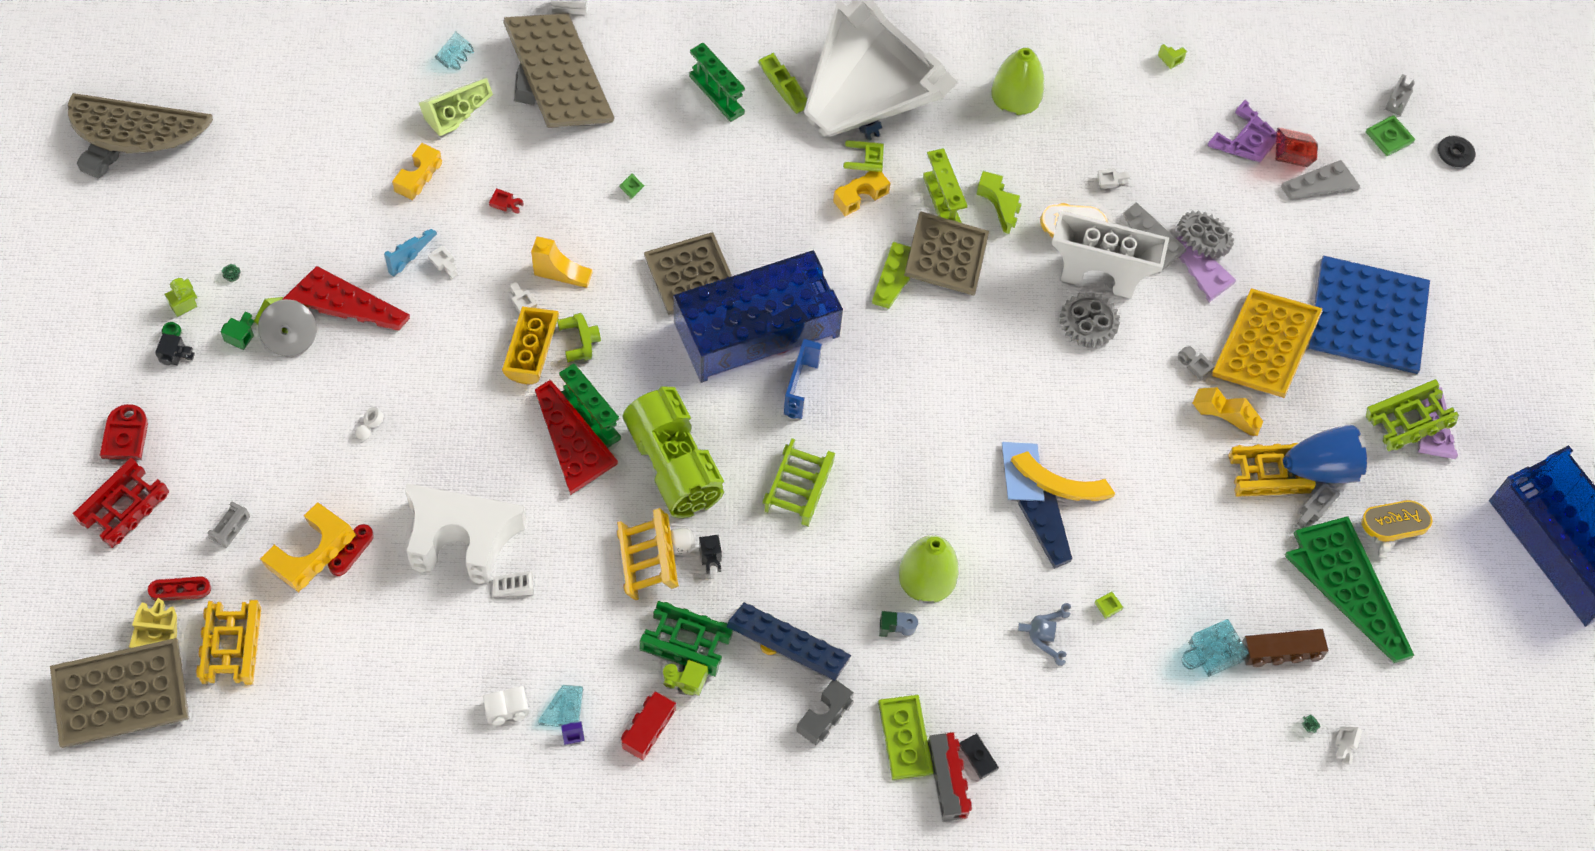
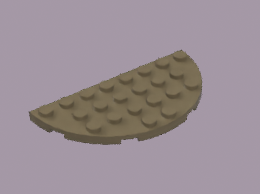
M72 93L68 102L70 124L81 138L109 151H119L128 154L175 148L201 134L213 121L212 114Z

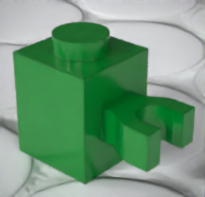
M245 311L240 321L230 318L221 328L224 342L245 350L254 337L251 329L254 320L251 319L252 314Z

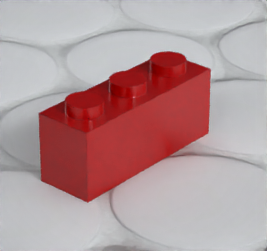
M654 691L652 696H648L645 699L643 710L641 713H636L632 720V727L630 730L626 729L621 737L622 749L644 761L676 711V703Z

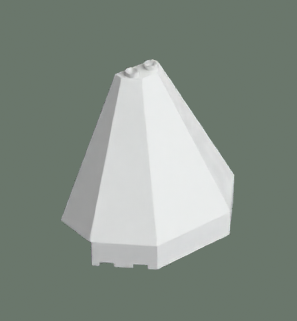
M837 0L804 113L807 115L806 120L814 126L816 123L820 127L818 131L823 136L827 137L829 135L831 137L944 99L958 81L945 70L937 58L930 52L925 54L886 19L874 1L852 0L846 6L843 2Z

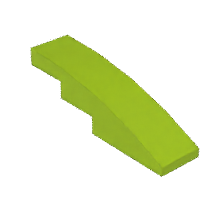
M774 52L759 59L758 63L767 78L796 114L804 111L808 98L794 76L791 77L784 64H780Z

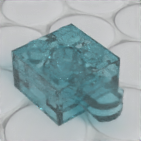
M1226 619L1194 633L1188 642L1191 648L1184 652L1181 661L1184 667L1189 670L1202 666L1207 676L1210 677L1242 663L1248 655V651L1229 619Z

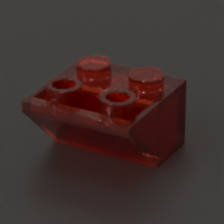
M1277 128L1275 161L1308 168L1317 160L1318 143L1311 134Z

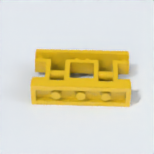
M1277 443L1263 446L1262 444L1254 446L1237 445L1232 447L1228 454L1229 459H1231L1230 464H1240L1242 476H1236L1234 480V485H1236L1234 489L1235 496L1311 494L1316 486L1315 481L1295 475L1296 479H1288L1287 472L1289 471L1283 465V458L1286 453L1298 443L1290 445ZM1247 458H1255V465L1248 466ZM1277 462L1280 474L1265 475L1263 463ZM1249 473H1257L1258 480L1250 481Z
M249 600V603L242 602L241 611H223L224 606L222 602L213 603V601H208L207 608H204L203 611L205 627L201 628L203 644L199 647V658H201L200 665H197L196 668L197 678L200 679L202 684H207V682L215 683L216 674L234 673L233 679L235 683L244 682L245 685H253L262 609L258 600ZM215 615L218 620H227L226 626L214 627ZM235 620H247L246 631L243 626H235ZM220 635H238L237 649L219 650ZM211 655L213 658H222V664L210 665ZM231 658H243L242 671L239 665H230Z

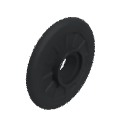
M1448 136L1443 138L1438 144L1437 150L1440 158L1450 166L1462 168L1469 166L1475 160L1476 152L1474 146L1463 137ZM1452 149L1459 150L1461 154H1455Z

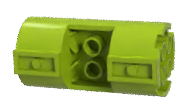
M661 386L658 390L646 393L634 400L623 412V421L641 455H649L653 467L657 471L654 482L672 517L678 519L695 516L694 512L703 508L706 511L711 508L724 495L722 485L724 480L709 451L699 450L690 434L692 425L689 420L691 417L676 388Z

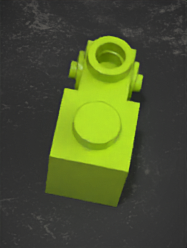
M176 278L170 282L172 290L164 295L177 317L198 307L195 301L197 296L188 278L185 280L183 278Z
M688 660L684 671L678 672L676 665L667 664L663 669V685L674 689L676 686L687 695L692 696L695 694L700 696L708 676V667Z

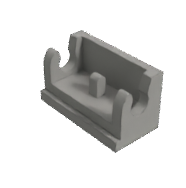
M1404 74L1401 75L1385 110L1399 116L1402 115L1415 84L1414 80L1410 84L1405 83L1407 76Z
M232 501L229 504L228 512L215 529L207 532L209 539L225 548L230 545L250 518L247 508Z

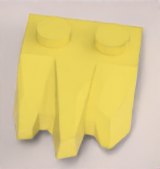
M159 598L150 609L146 603L142 602L133 620L132 626L134 631L129 648L176 638L177 614L174 607H170L165 611V603Z

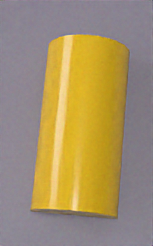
M522 306L502 368V372L507 378L517 383L528 385L539 382L558 321V311Z

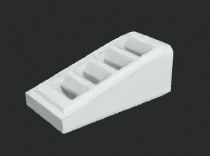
M533 571L493 577V597L534 595ZM519 581V587L515 588V582ZM523 581H527V586H523ZM499 582H503V590H499ZM507 582H511V589H507Z

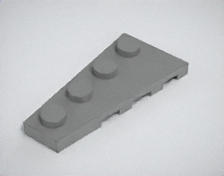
M1339 160L1283 182L1281 188L1289 200L1312 197V195L1320 194V196L1327 195L1330 192L1336 191L1337 193L1350 189L1356 191L1359 190L1360 185L1343 161Z
M1137 202L1123 213L1130 228L1169 237L1162 271L1186 252V247Z

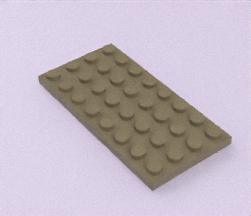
M569 14L504 17V26L523 67L547 128L613 123L615 117Z

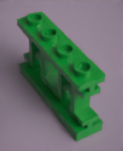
M705 43L690 49V54L697 60V64L692 66L693 70L689 72V77L730 122L744 115L745 109L737 102V99L743 96L742 92L745 91L743 84Z
M572 364L559 372V376L566 383L563 386L564 390L561 391L562 394L605 446L609 448L620 441L621 435L614 428L617 425L616 422L619 420V416L576 364Z
M658 601L653 612V618L659 620L660 623L656 632L645 629L640 639L639 650L683 666L687 665L688 660L708 667V675L716 677L722 656L714 652L719 642L729 645L733 636V630L726 627V622H718L706 615H698L688 609L675 607L669 602ZM668 618L678 621L675 628L665 625ZM681 628L698 634L694 645L676 640ZM705 631L715 634L713 641L703 638ZM662 632L671 635L669 643L659 639ZM699 646L709 649L707 656L697 653Z

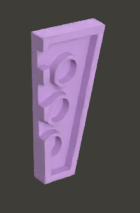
M1179 236L1176 239L1186 247V252L1179 258L1182 263L1186 264L1188 272L1191 276H1194L1198 282V287L1201 291H1204L1206 299L1210 303L1231 287L1236 279L1216 260L1211 258L1210 255L1205 257L1204 253L1199 255L1197 250L1192 251V247L1186 246L1187 242L1182 241L1183 237Z
M1443 394L1438 402L1443 410H1446L1447 407ZM1428 398L1421 401L1424 407L1431 405ZM1436 412L1429 414L1432 421L1439 419ZM1442 429L1435 435L1425 436L1418 441L1419 453L1451 459L1458 457L1457 450H1455L1453 444L1455 442L1453 434L1451 435L1450 429Z

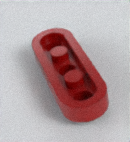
M360 524L354 528L353 531L356 536L328 563L331 574L335 576L346 574L372 542L374 533L369 525ZM360 532H366L364 535H360ZM350 546L354 547L352 550H347ZM336 562H341L340 565H335Z
M199 576L154 580L149 584L147 590L149 596L154 601L158 598L163 601L204 598L210 594L212 587L207 578ZM200 587H204L202 591H198ZM181 588L184 589V590H183L182 592H180V593L177 592V591H178L179 589H181ZM159 590H163L161 594H157Z

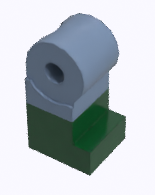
M882 611L880 615L879 636L887 637L889 632L911 636L916 631L918 619L910 613Z

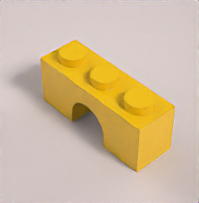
M421 143L412 154L414 166L418 169L407 171L402 168L392 180L394 192L411 200H414L421 193L423 186L431 180L435 170L439 169L442 165L440 151L424 143Z
M868 171L864 176L853 179L845 186L838 187L834 191L833 202L842 214L847 216L860 209V194H868L876 201L889 194L891 183L882 172Z

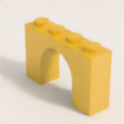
M319 502L304 515L308 524L322 534L321 542L316 550L303 557H292L274 544L260 558L269 571L298 593L356 536L348 523Z

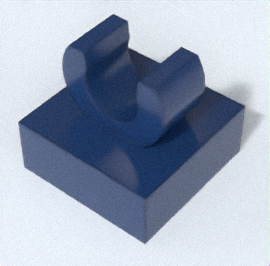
M875 121L858 128L860 132L865 134V138L871 141V134L873 132L876 137H880L879 129H882L881 121Z

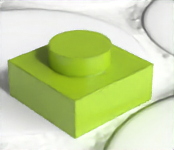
M1112 591L1095 600V605L1105 619L1123 609L1122 604Z

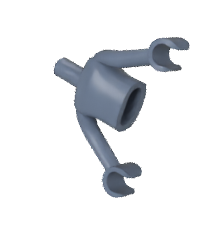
M1064 603L1060 611L1035 616L1031 624H1018V631L1029 632L1032 642L1054 657L1055 663L1058 666H1063L1066 663L1065 660H1060L1059 657H1066L1067 653L1065 651L1057 653L1042 641L1054 642L1056 622L1049 620L1058 617L1068 618L1071 613L1065 612L1063 609H1071L1069 603Z

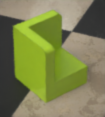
M1163 44L1160 46L1158 57L1172 69L1184 62L1187 51L1184 47L1175 51L1173 47L1168 48Z

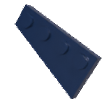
M1044 490V501L1019 500L1018 505L1055 569L1070 563L1073 558L1056 495Z

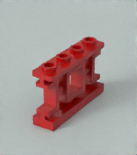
M130 458L72 514L76 521L87 529L94 523L104 529L99 535L101 540L106 542L110 548H113L115 545L120 544L124 537L131 530H134L145 516L151 514L153 508L159 502L166 499L169 490L166 484L159 479L151 486L141 478L146 474L144 468L139 466L134 459ZM133 479L137 485L130 491L125 486ZM145 489L150 494L142 501L137 495ZM125 494L134 502L121 514L112 506ZM104 508L108 513L100 519L96 514ZM114 518H117L121 522L113 529L108 524Z

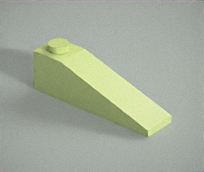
M484 78L419 102V106L425 121L441 136L456 130L493 93L488 79Z

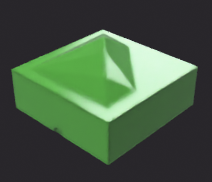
M631 173L619 187L632 199L644 185Z

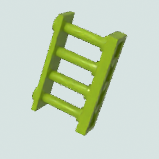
M944 148L928 151L927 156L933 170L923 173V179L939 217L962 223L957 211L967 208L968 205Z
M791 438L789 445L785 444L782 453L784 458L769 493H765L762 503L765 504L764 512L767 513L771 504L798 513L802 517L801 524L809 527L833 466L835 453L828 451L826 457L822 456L821 458L794 449L795 439ZM791 456L817 464L821 469L819 473L816 472L814 474L790 466L788 463ZM784 472L813 481L812 483L815 485L813 489L807 490L781 480ZM779 488L806 497V500H808L807 505L799 506L775 498L776 492Z

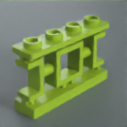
M1436 379L1367 407L1365 416L1373 426L1382 423L1388 434L1383 436V443L1387 445L1386 449L1388 451L1399 450L1408 443H1416L1425 436H1433L1442 429H1450L1456 425L1459 417L1457 411L1454 412L1453 407L1443 410L1438 402L1442 398L1443 392L1439 390L1440 384ZM1428 398L1431 405L1424 407L1421 401ZM1417 409L1422 420L1409 425L1403 414ZM1394 412L1396 420L1390 422L1386 415ZM1436 412L1439 419L1432 421L1429 414ZM1401 426L1405 433L1397 436L1398 433L1394 428Z

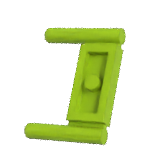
M845 141L846 147L866 150L865 163L844 162V169L882 172L884 143Z

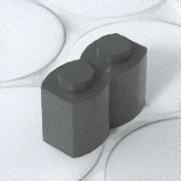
M90 144L88 150L82 153L77 161L79 170L99 179L107 173L109 165L117 161L119 151H109Z

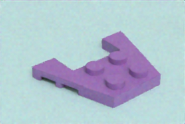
M1244 100L1236 109L1235 114L1249 123L1233 141L1217 132L1208 142L1207 146L1261 163L1279 141L1280 136L1267 122H1263L1258 116V112L1253 111L1249 107V102Z

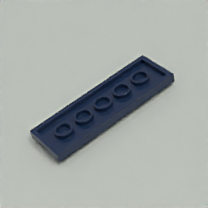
M745 602L729 619L726 626L834 681L837 680L851 658V655L844 650L836 648L826 641L818 639L808 632L791 626L788 622H783Z

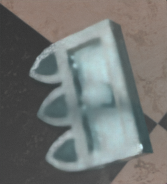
M455 31L436 54L435 58L447 69L450 67L460 70L461 66L458 60L467 62V56L464 52L474 53V49L465 38Z

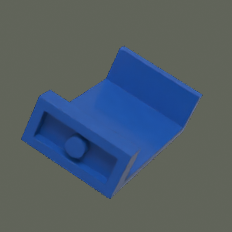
M803 339L785 395L784 415L790 418L802 419L805 398L794 395L803 365L818 369L822 343Z

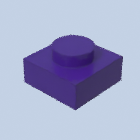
M582 721L561 725L564 745L585 741Z

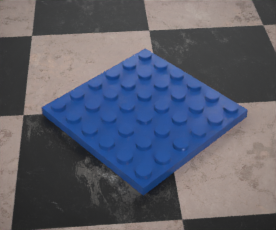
M1323 255L1314 305L1322 308V314L1309 341L1308 349L1418 374L1421 367L1430 280Z

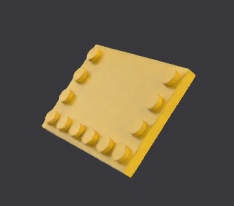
M1251 288L1214 367L1212 376L1285 398L1322 314V308Z

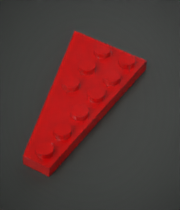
M318 266L307 274L282 299L300 302L308 308L318 310L319 313L345 319L348 317L356 318L358 322L364 323L369 321L376 323L377 326L398 331L410 320V314Z
M551 379L535 389V394L570 495L618 465V460Z

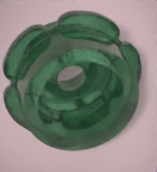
M229 264L222 269V276L227 281L234 282L240 277L241 270L235 264Z
M1311 714L1307 717L1303 716L1304 722H1302L1305 730L1308 733H1317L1321 726L1315 717Z

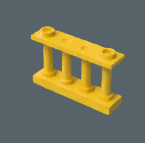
M660 508L653 510L654 518H652V521L629 528L623 522H617L618 530L616 533L620 541L625 579L623 587L626 595L635 601L639 600L638 590L661 582L671 589L679 587L669 516ZM655 528L656 536L654 539L632 545V535ZM655 546L658 547L659 554H657V557L634 564V553ZM660 564L661 572L659 575L637 582L636 571Z

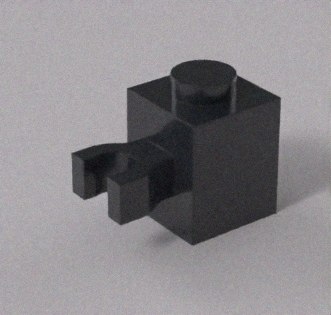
M165 333L162 334L155 351L159 362L164 365L178 366L181 357L193 361L195 352H192L193 348L185 346L182 337Z
M719 534L699 537L702 565L706 564V574H710L711 566H716L717 572H721L722 551Z

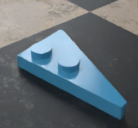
M433 229L426 230L422 233L423 237L419 239L413 237L405 241L403 244L396 246L395 251L392 253L386 251L384 257L388 273L395 277L398 273L402 272L405 266L411 260H414L418 253L437 235V232Z

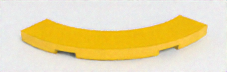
M1028 451L1012 456L1010 460L1023 476L1037 483L1036 486L1056 496L1080 501V499L1100 501L1112 498L1115 495L1114 490L1106 479L1084 482L1063 478L1040 465Z

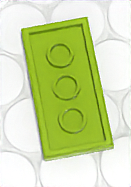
M919 694L879 699L878 706L892 780L933 775Z

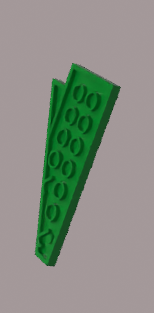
M1349 516L1295 530L1293 534L1300 548L1286 552L1285 557L1393 663L1413 658L1415 655Z

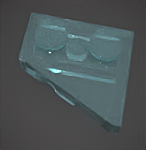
M562 685L539 718V725L561 727L564 724L580 722L583 686Z

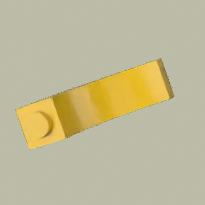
M537 236L531 250L534 276L588 288L593 273L592 269L568 259L557 248L555 240Z

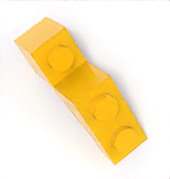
M1218 387L1198 388L1192 402L1201 415L1221 417L1250 436H1258L1262 427V418L1246 398L1226 399Z

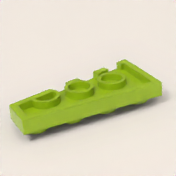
M896 242L892 243L872 299V304L890 309L903 287L909 282L910 277L904 276L910 246Z

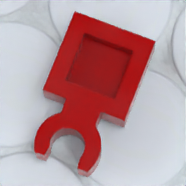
M496 188L489 201V206L505 212L510 208L512 212L519 214L520 209L516 205L523 206L524 202L520 198L513 199L512 193Z

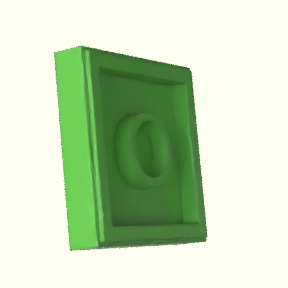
M1394 115L1367 128L1365 131L1386 156L1413 144L1416 140Z

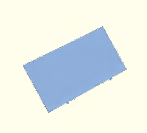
M1002 442L1008 500L1044 501L1043 489L1036 486L1037 483L1030 478L1023 476L1010 461L1012 456L1028 451L1040 464L1038 444Z

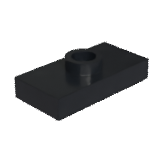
M977 733L960 742V748L980 779L999 769Z

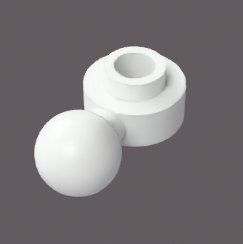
M371 407L365 412L363 417L365 424L358 426L355 431V435L359 440H367L371 436L370 429L382 423L383 412L376 407Z

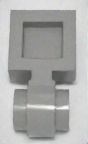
M1191 346L1184 347L1177 356L1179 361L1183 364L1189 363L1187 368L1201 380L1215 365L1203 354L1196 357V351Z

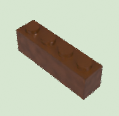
M1323 629L1248 635L1240 643L1245 665H1253V667H1260L1269 663L1280 665L1290 661L1292 663H1300L1304 660L1320 661L1329 651Z

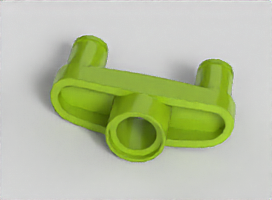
M582 313L558 319L559 331L576 327L582 343L581 348L565 351L567 363L583 359L584 361L591 360L592 343L601 342L598 325L588 327Z

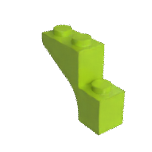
M982 171L976 195L982 196L993 203L1002 231L1010 234L1011 227L1015 228L1018 219L1015 217V213L1019 214L1022 203H1018L1020 195L1003 191L1005 186L1002 183L1003 176Z

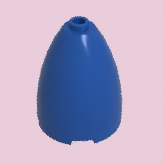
M1354 425L1335 427L1314 434L1295 445L1286 453L1283 458V465L1289 472L1317 482H1360L1361 475H1365L1367 470L1366 447H1362L1359 440L1361 433Z

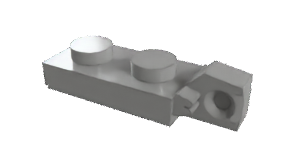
M1324 483L1302 507L1300 514L1303 516L1297 524L1301 528H1304L1309 521L1314 524L1341 493L1329 484Z

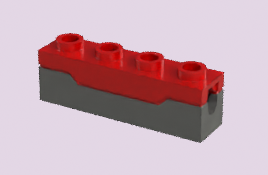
M954 732L929 735L928 746L942 821L967 819L970 811H972L971 799L967 798L966 795L968 783L967 779L963 778L962 775L964 763L963 759L959 758L958 751H960L959 739H955Z

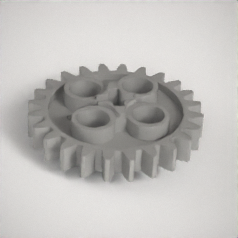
M1192 210L1191 213L1187 212L1183 215L1177 224L1179 226L1177 230L1180 231L1178 235L1183 237L1182 241L1187 242L1186 246H1191L1192 251L1197 250L1199 255L1204 253L1205 257L1210 255L1213 259L1215 256L1217 258H1220L1221 255L1225 257L1234 245V238L1231 237L1233 233L1228 232L1230 228L1224 227L1225 223H1220L1219 218L1214 219L1213 214L1207 216L1206 212L1201 214L1199 210L1196 213Z
M1085 292L1084 296L1078 293L1077 298L1071 296L1070 300H1066L1059 316L1061 318L1059 323L1063 324L1062 330H1067L1065 336L1071 335V341L1078 340L1077 345L1084 342V346L1087 347L1088 343H1091V346L1094 348L1097 343L1101 347L1103 341L1108 344L1109 339L1113 340L1118 332L1120 325V315H1117L1118 309H1113L1114 303L1108 304V298L1102 300V295H1099L1097 298L1094 292L1092 296H1089L1087 292Z

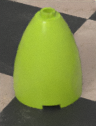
M1021 48L1009 55L996 73L991 89L992 99L998 108L1014 112L1016 115H1025L1039 107L1044 93V72L1038 56L1029 48Z
M938 535L924 536L915 541L907 549L899 566V582L906 594L917 601H934V603L947 598L955 589L959 573L958 559L954 548L946 539Z

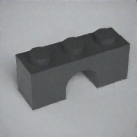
M832 680L821 694V701L828 706L829 711L825 714H816L809 709L797 724L796 732L815 746L820 741L824 742L830 733L828 731L832 725L836 726L842 718L841 713L844 709L848 711L852 706L854 692L839 681Z

